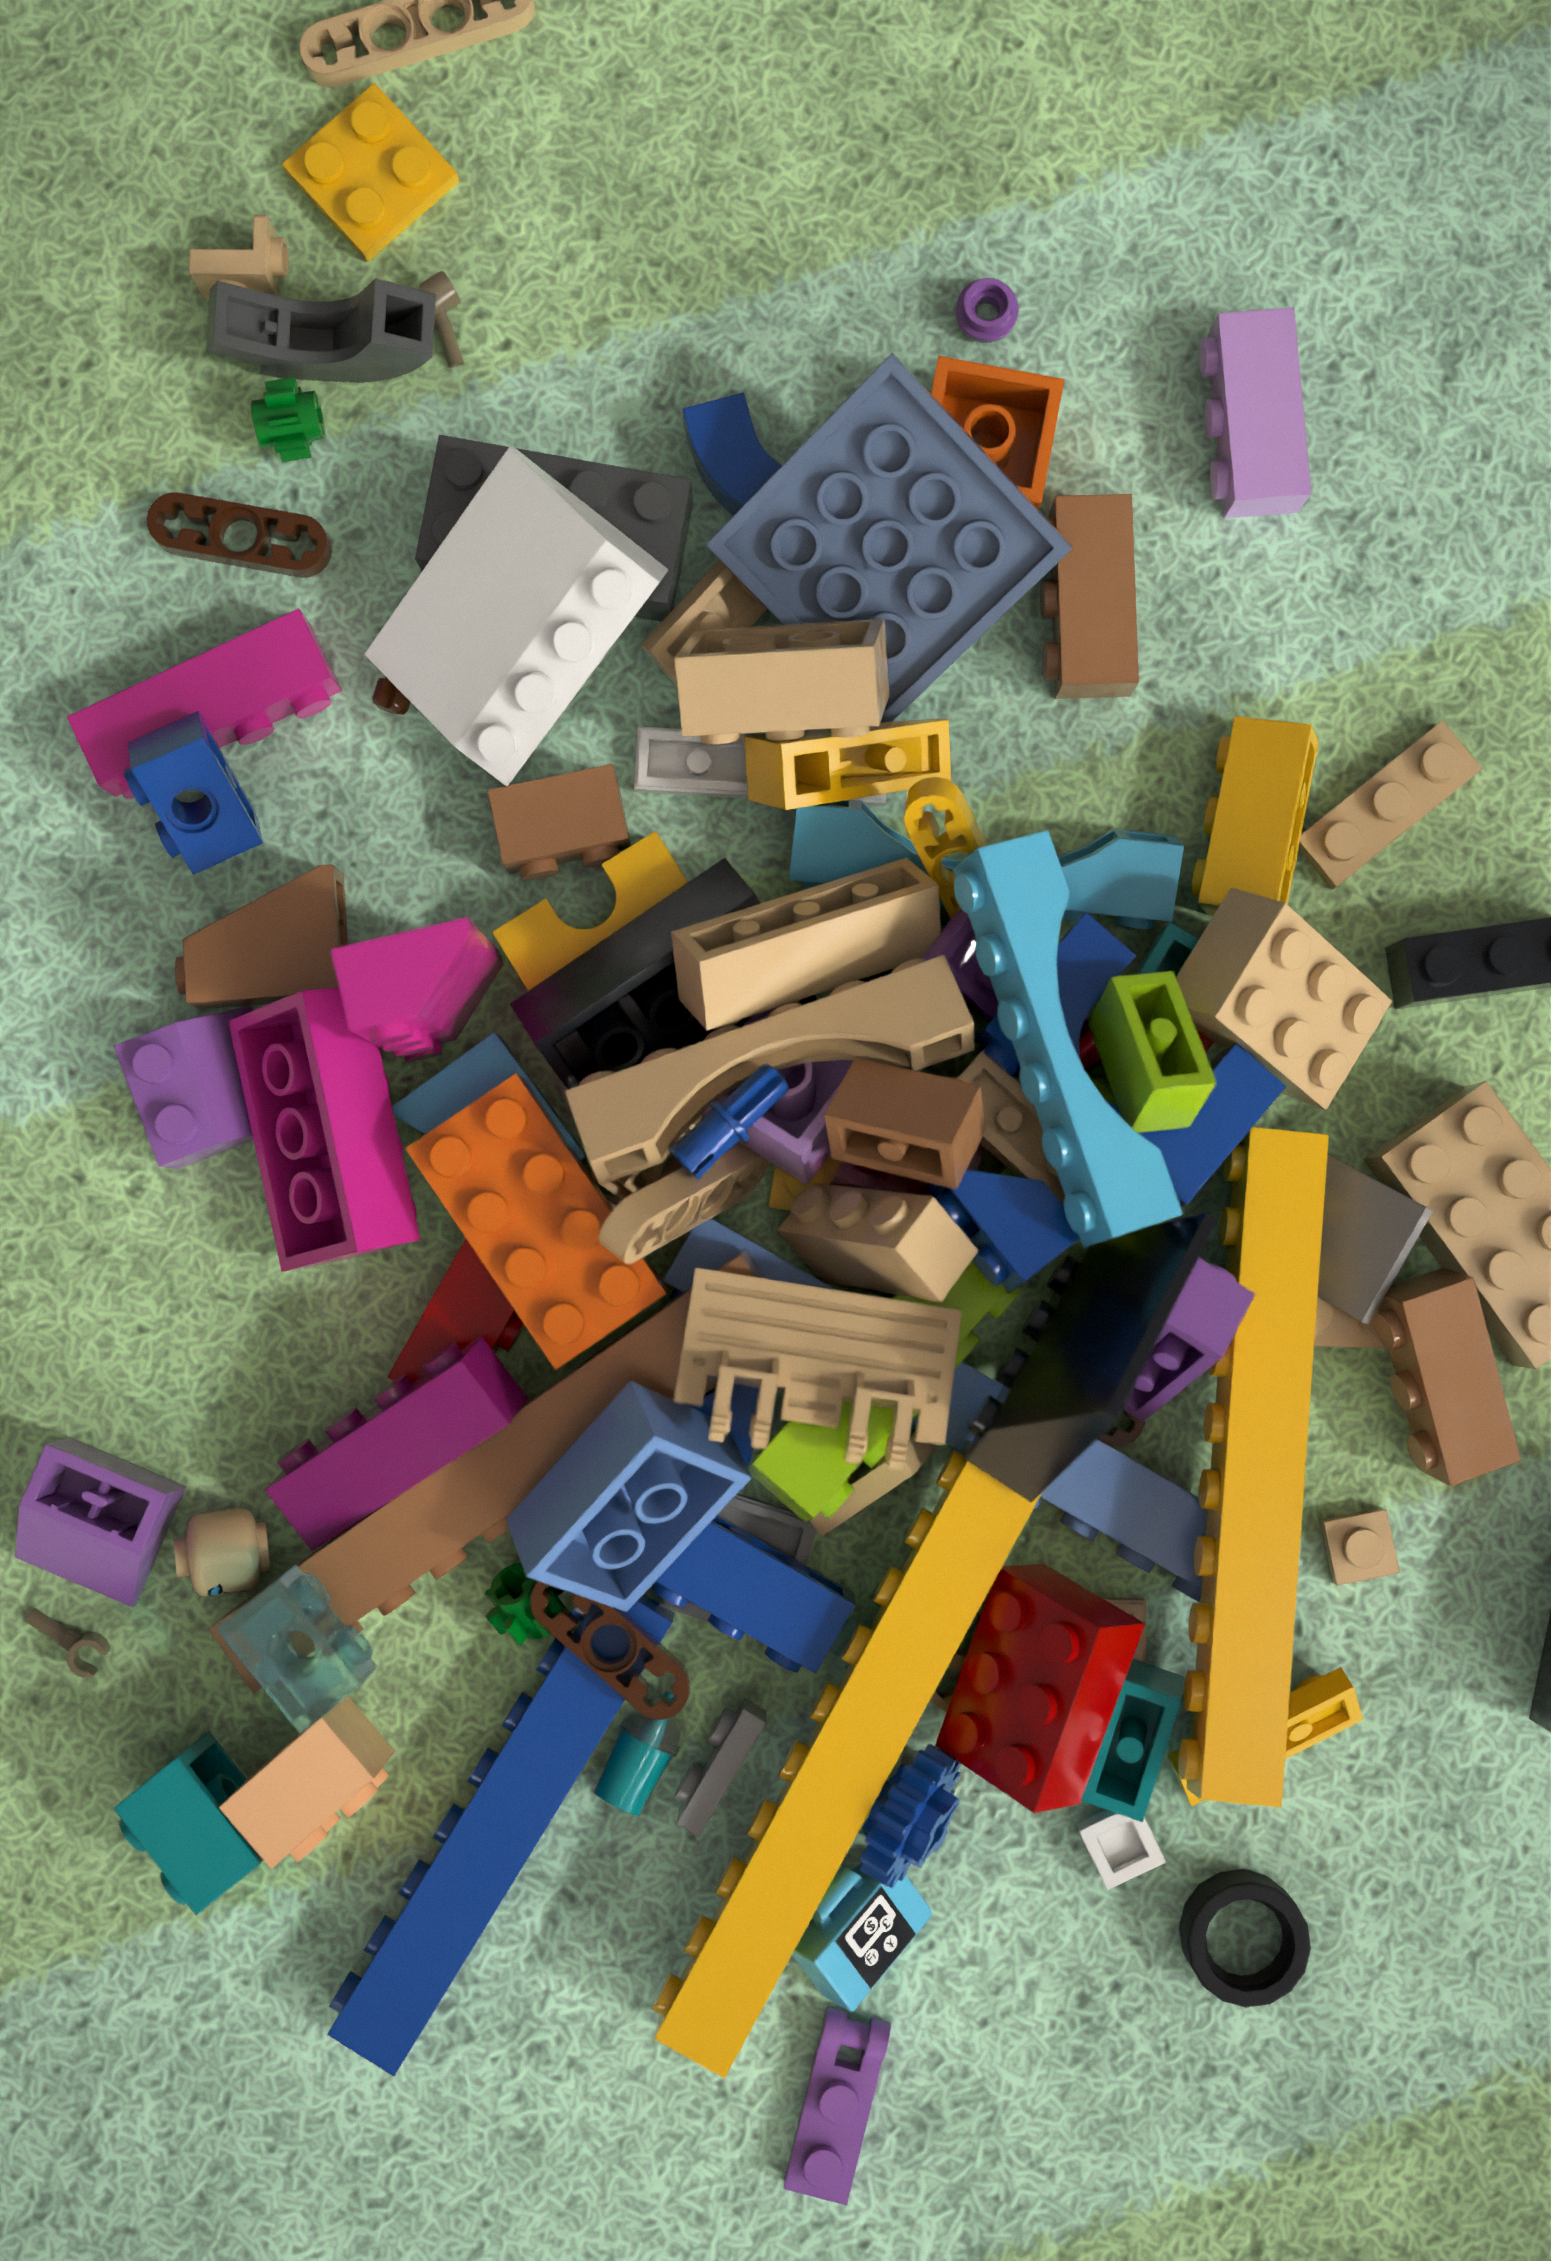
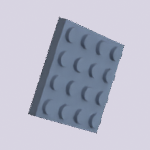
M893 352L706 544L783 625L885 619L889 698L881 722L894 721L1072 550L1071 544Z

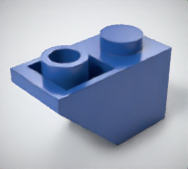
M966 1170L957 1189L931 1184L927 1189L979 1250L973 1260L980 1272L992 1284L998 1286L1001 1283L1009 1293L1080 1239L1079 1234L1071 1228L1067 1221L1064 1206L1044 1181Z

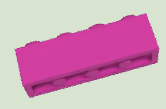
M298 608L67 716V719L98 786L114 797L123 794L124 798L131 799L135 797L124 776V770L130 768L128 742L199 711L219 748L237 740L240 745H248L269 736L274 731L273 723L294 713L297 718H306L322 712L331 705L330 697L341 692L342 689L312 625Z

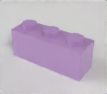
M1294 307L1218 313L1208 336L1201 338L1199 345L1200 373L1202 377L1211 376L1213 399H1207L1205 403V432L1207 438H1217L1218 460L1212 461L1210 467L1213 500L1222 499L1224 519L1298 513L1311 495Z

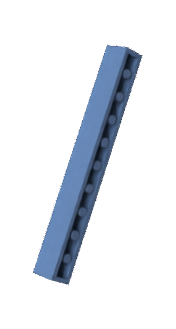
M712 1218L691 1230L663 1279L664 1282L675 1287L669 1296L673 1300L692 1287L695 1267L716 1270L746 1249L766 1279L836 1290ZM963 1362L954 1369L945 1443L953 1447L950 1454L954 1449L962 1454L965 1453L969 1443L976 1436L975 1433L967 1429L972 1417L988 1395L996 1399L1003 1387L1002 1384ZM918 1414L914 1418L912 1417L910 1435L916 1432ZM1097 1439L1042 1492L1034 1508L1037 1509L1043 1499L1065 1511L1059 1522L1094 1541L1100 1531L1120 1542L1121 1544L1115 1554L1147 1573L1151 1572L1155 1563L1174 1573L1177 1577L1172 1587L1200 1603L1202 1576H1196L1194 1572V1548L1197 1537L1199 1535L1205 1536L1207 1509L1200 1508L1199 1497Z

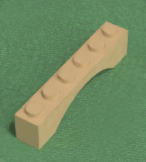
M945 955L928 961L923 958H916L900 964L891 974L866 983L863 981H851L835 988L829 996L805 1005L799 1003L783 1005L773 1010L766 1019L741 1028L738 1026L719 1028L711 1032L704 1041L683 1049L666 1048L655 1051L645 1057L641 1064L619 1072L601 1071L584 1078L579 1083V1086L566 1090L565 1094L590 1165L599 1185H603L663 1163L670 1152L669 1148L710 1107L709 1103L711 1101L720 1100L742 1085L764 1064H769L776 1070L808 1062L853 1061L857 1057L879 1063H891L902 1068L918 1071L973 1051L974 1022Z

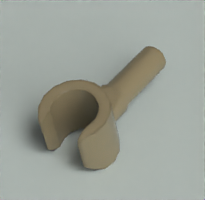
M440 271L422 282L419 290L436 294L434 327L438 331L449 368L464 364L451 321L446 312L459 305L461 300L445 272Z
M36 1608L32 1609L25 1619V1622L58 1642L59 1646L68 1651L67 1664L70 1670L77 1676L83 1678L92 1677L98 1670L97 1667L84 1662L80 1658V1647H94L103 1655H107L110 1650V1645L102 1634L86 1632L79 1635L72 1629L65 1628Z

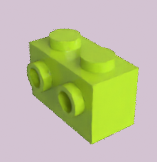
M1174 972L1111 977L1088 1021V1025L1122 1119L1137 1133L1190 1127L1217 1082Z

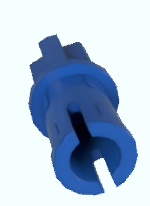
M769 1064L762 1065L721 1104L716 1100L709 1103L711 1110L693 1129L672 1145L669 1151L696 1180H699L739 1140L746 1143L750 1139L746 1130L786 1094L789 1087L786 1080Z

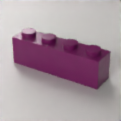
M482 1336L461 1350L455 1342L448 1344L422 1365L426 1371L425 1374L413 1382H410L406 1375L400 1376L374 1396L373 1400L377 1406L363 1415L357 1407L350 1409L325 1429V1433L329 1436L327 1439L314 1446L308 1438L296 1445L277 1461V1464L283 1471L271 1482L265 1491L311 1551H314L512 1422L528 1400V1397Z

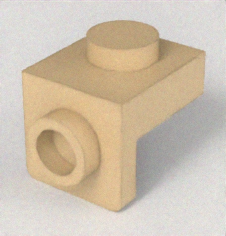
M254 215L253 249H190L189 275L203 298H209L210 288L216 281L278 296V277H287L289 272V253L285 237H278L268 215Z

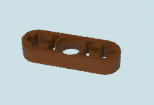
M179 492L167 493L156 499L147 514V527L151 536L161 548L176 556L308 578L322 572L328 565L332 555L331 541L321 524L314 518L303 514ZM184 510V514L191 523L209 527L210 545L205 546L207 539L198 530L181 529L178 538H173V534L164 526L166 519L176 520L179 511ZM214 514L209 524L208 515ZM237 521H249L257 528V537L254 544L249 549L240 552L226 548L224 535L227 528ZM276 525L273 532L279 540L297 542L300 539L301 532H307L309 539L317 547L315 551H305L302 555V560H295L294 554L288 547L271 544L269 526ZM271 544L272 556L266 557Z
M536 1581L530 1598L531 1610L536 1620L644 1716L657 1720L673 1717L683 1709L688 1700L690 1687L689 1674L686 1667L632 1617L619 1609L574 1594L572 1602L585 1615L588 1613L592 1603L603 1610L588 1620L581 1637H577L570 1630L577 1626L579 1619L566 1608L559 1609L555 1614L549 1611L547 1604L551 1596L545 1590L549 1585ZM614 1624L620 1626L628 1634L630 1647L621 1658L606 1660L599 1657L593 1650L591 1637L603 1625ZM642 1647L651 1653L643 1659V1666L650 1673L658 1678L667 1671L674 1675L671 1689L675 1696L670 1700L661 1694L653 1701L647 1698L646 1693L649 1683L635 1669L629 1681L619 1675L634 1664Z

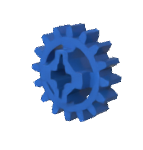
M928 1744L925 1751L920 1749L917 1752L912 1766L901 1764L897 1772L889 1780H886L873 1804L867 1821L862 1827V1833L867 1835L865 1842L868 1843L860 1856V1861L863 1862L860 1867L862 1872L884 1886L893 1888L898 1880L902 1881L905 1878L911 1864L921 1868L928 1856L933 1851L937 1852L948 1833L947 1829L953 1813L959 1805V1798L954 1796L955 1791L952 1789L961 1774L958 1771L961 1763L956 1761L957 1759L934 1745Z

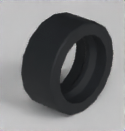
M1245 1869L1219 1872L1200 1883L1184 1904L1179 1924L1182 1951L1202 1986L1221 2001L1245 2008L1269 2005L1290 1993L1304 1975L1311 1951L1308 1924L1286 1890L1267 1875ZM1249 1899L1263 1903L1274 1912L1281 1925L1282 1943L1279 1953L1269 1966L1255 1974L1240 1976L1226 1972L1214 1962L1208 1952L1206 1934L1210 1921L1220 1909L1234 1901Z

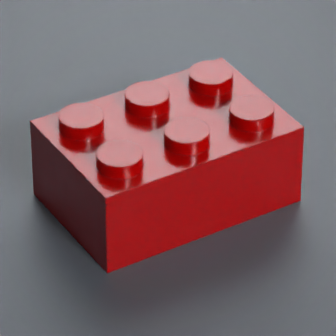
M1045 1564L1002 1566L989 1590L935 1746L957 1759L956 1761L1032 1813L1080 1804L1145 1623Z

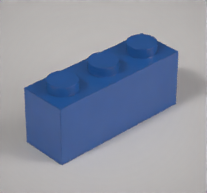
M717 1515L651 1587L659 1596L677 1606L685 1607L687 1602L690 1601L711 1613L708 1618L709 1623L724 1634L741 1640L746 1633L765 1644L767 1648L764 1653L767 1657L783 1668L796 1673L800 1670L801 1666L815 1674L817 1673L855 1606L854 1592L720 1515Z

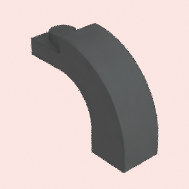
M375 278L365 289L353 297L337 301L313 302L284 298L216 281L210 288L206 352L260 364V374L283 379L295 377L296 380L365 383L396 378L418 369L432 358L436 294Z

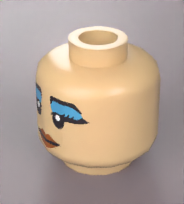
M239 1507L196 1513L187 1522V1537L174 1539L177 1578L190 1576L192 1588L200 1597H212L254 1590L259 1584L260 1573L270 1572L266 1522H255L254 1515L247 1508Z

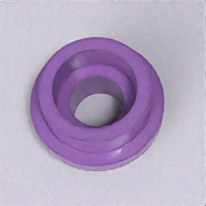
M994 278L979 279L967 285L960 293L956 305V320L962 332L972 340L981 343L996 342L1006 337L1014 328L1019 311L1018 301L1011 288L1002 281ZM981 304H991L997 309L998 316L991 321H985L976 315L975 309Z

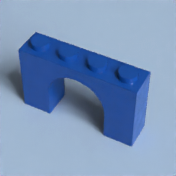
M1087 912L1058 942L1056 957L1059 1000L1068 1035L1080 1062V1033L1086 1016L1102 996L1111 977L1119 976L1136 957L1130 949ZM996 1014L974 1040L984 1048L983 1053L1008 1075H1015L1020 1080L1021 1066L1012 1040H1009L1002 1032L998 1021V1014ZM1237 1043L1218 1053L1211 1061L1210 1067L1217 1083L1190 1127L1138 1133L1161 1150L1180 1207L1186 1206L1287 1087ZM1104 1099L1106 1103L1122 1118L1119 1108L1108 1102L1106 1099Z

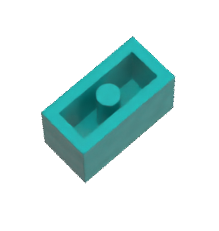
M1132 1659L1081 1801L1143 1823L1182 1701L1184 1676Z

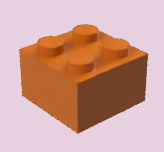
M938 356L931 391L932 396L1039 510L1042 504L1065 379Z

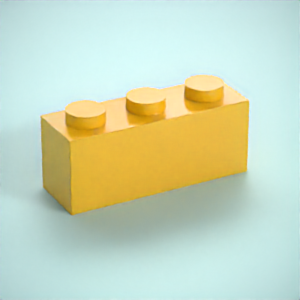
M1235 716L1231 736L1223 735L1221 737L1216 759L1217 773L1223 774L1219 797H1210L1204 819V832L1206 835H1211L1207 859L1199 858L1197 860L1192 879L1193 896H1199L1198 904L1207 915L1214 916L1230 888L1285 902L1288 905L1319 741L1312 724Z

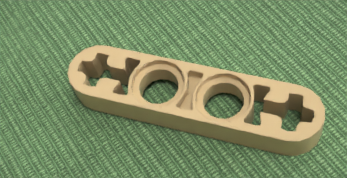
M385 0L320 20L310 25L302 34L299 43L300 56L310 78L316 83L329 88L339 87L517 32L526 27L533 19L536 9L535 0H515L516 6L504 10L499 0H479L484 19L476 21L472 0ZM443 6L458 7L465 14L463 23L453 31H441L431 24L433 14ZM385 24L399 25L406 31L404 41L394 49L384 50L378 48L372 43V39L379 27ZM359 33L366 53L365 56L358 57L352 34ZM327 43H333L334 48L337 50L338 62L331 65H326L325 60L321 57L323 52L321 46Z
M737 1142L699 1180H696L682 1167L622 1200L605 1220L598 1237L599 1244L627 1264L634 1263L745 1199L761 1181L769 1161L742 1143Z

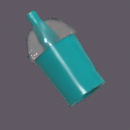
M668 1691L664 1693V1696L669 1700L675 1696ZM635 1709L628 1718H623L619 1726L621 1728L620 1734L594 1793L607 1803L629 1814L640 1816L671 1758L677 1756L681 1748L678 1744L681 1737V1727L675 1715L667 1719L657 1720L648 1718Z

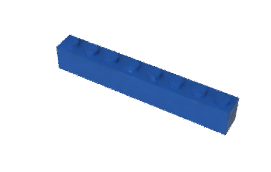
M643 1594L626 1613L657 1641L661 1642L673 1622L675 1613L667 1608L660 1607L658 1602ZM592 1603L588 1613L585 1615L574 1606L571 1613L580 1622L573 1634L581 1637L588 1620L603 1610ZM607 1624L599 1627L593 1633L591 1644L599 1657L606 1660H616L626 1654L630 1647V1640L623 1628L614 1624ZM556 1637L536 1668L538 1672L546 1676L533 1698L522 1692L501 1725L512 1733L500 1753L488 1747L467 1782L477 1787L473 1797L465 1809L453 1803L432 1837L443 1844L433 1862L429 1865L419 1858L398 1894L409 1901L398 1919L395 1921L384 1915L365 1946L364 1951L374 1956L362 1977L350 1971L329 2005L330 2008L339 2014L327 2035L393 2077L625 1701L619 1693ZM642 1647L634 1664L619 1675L629 1681L634 1669L641 1674L645 1668L643 1666V1659L651 1653Z

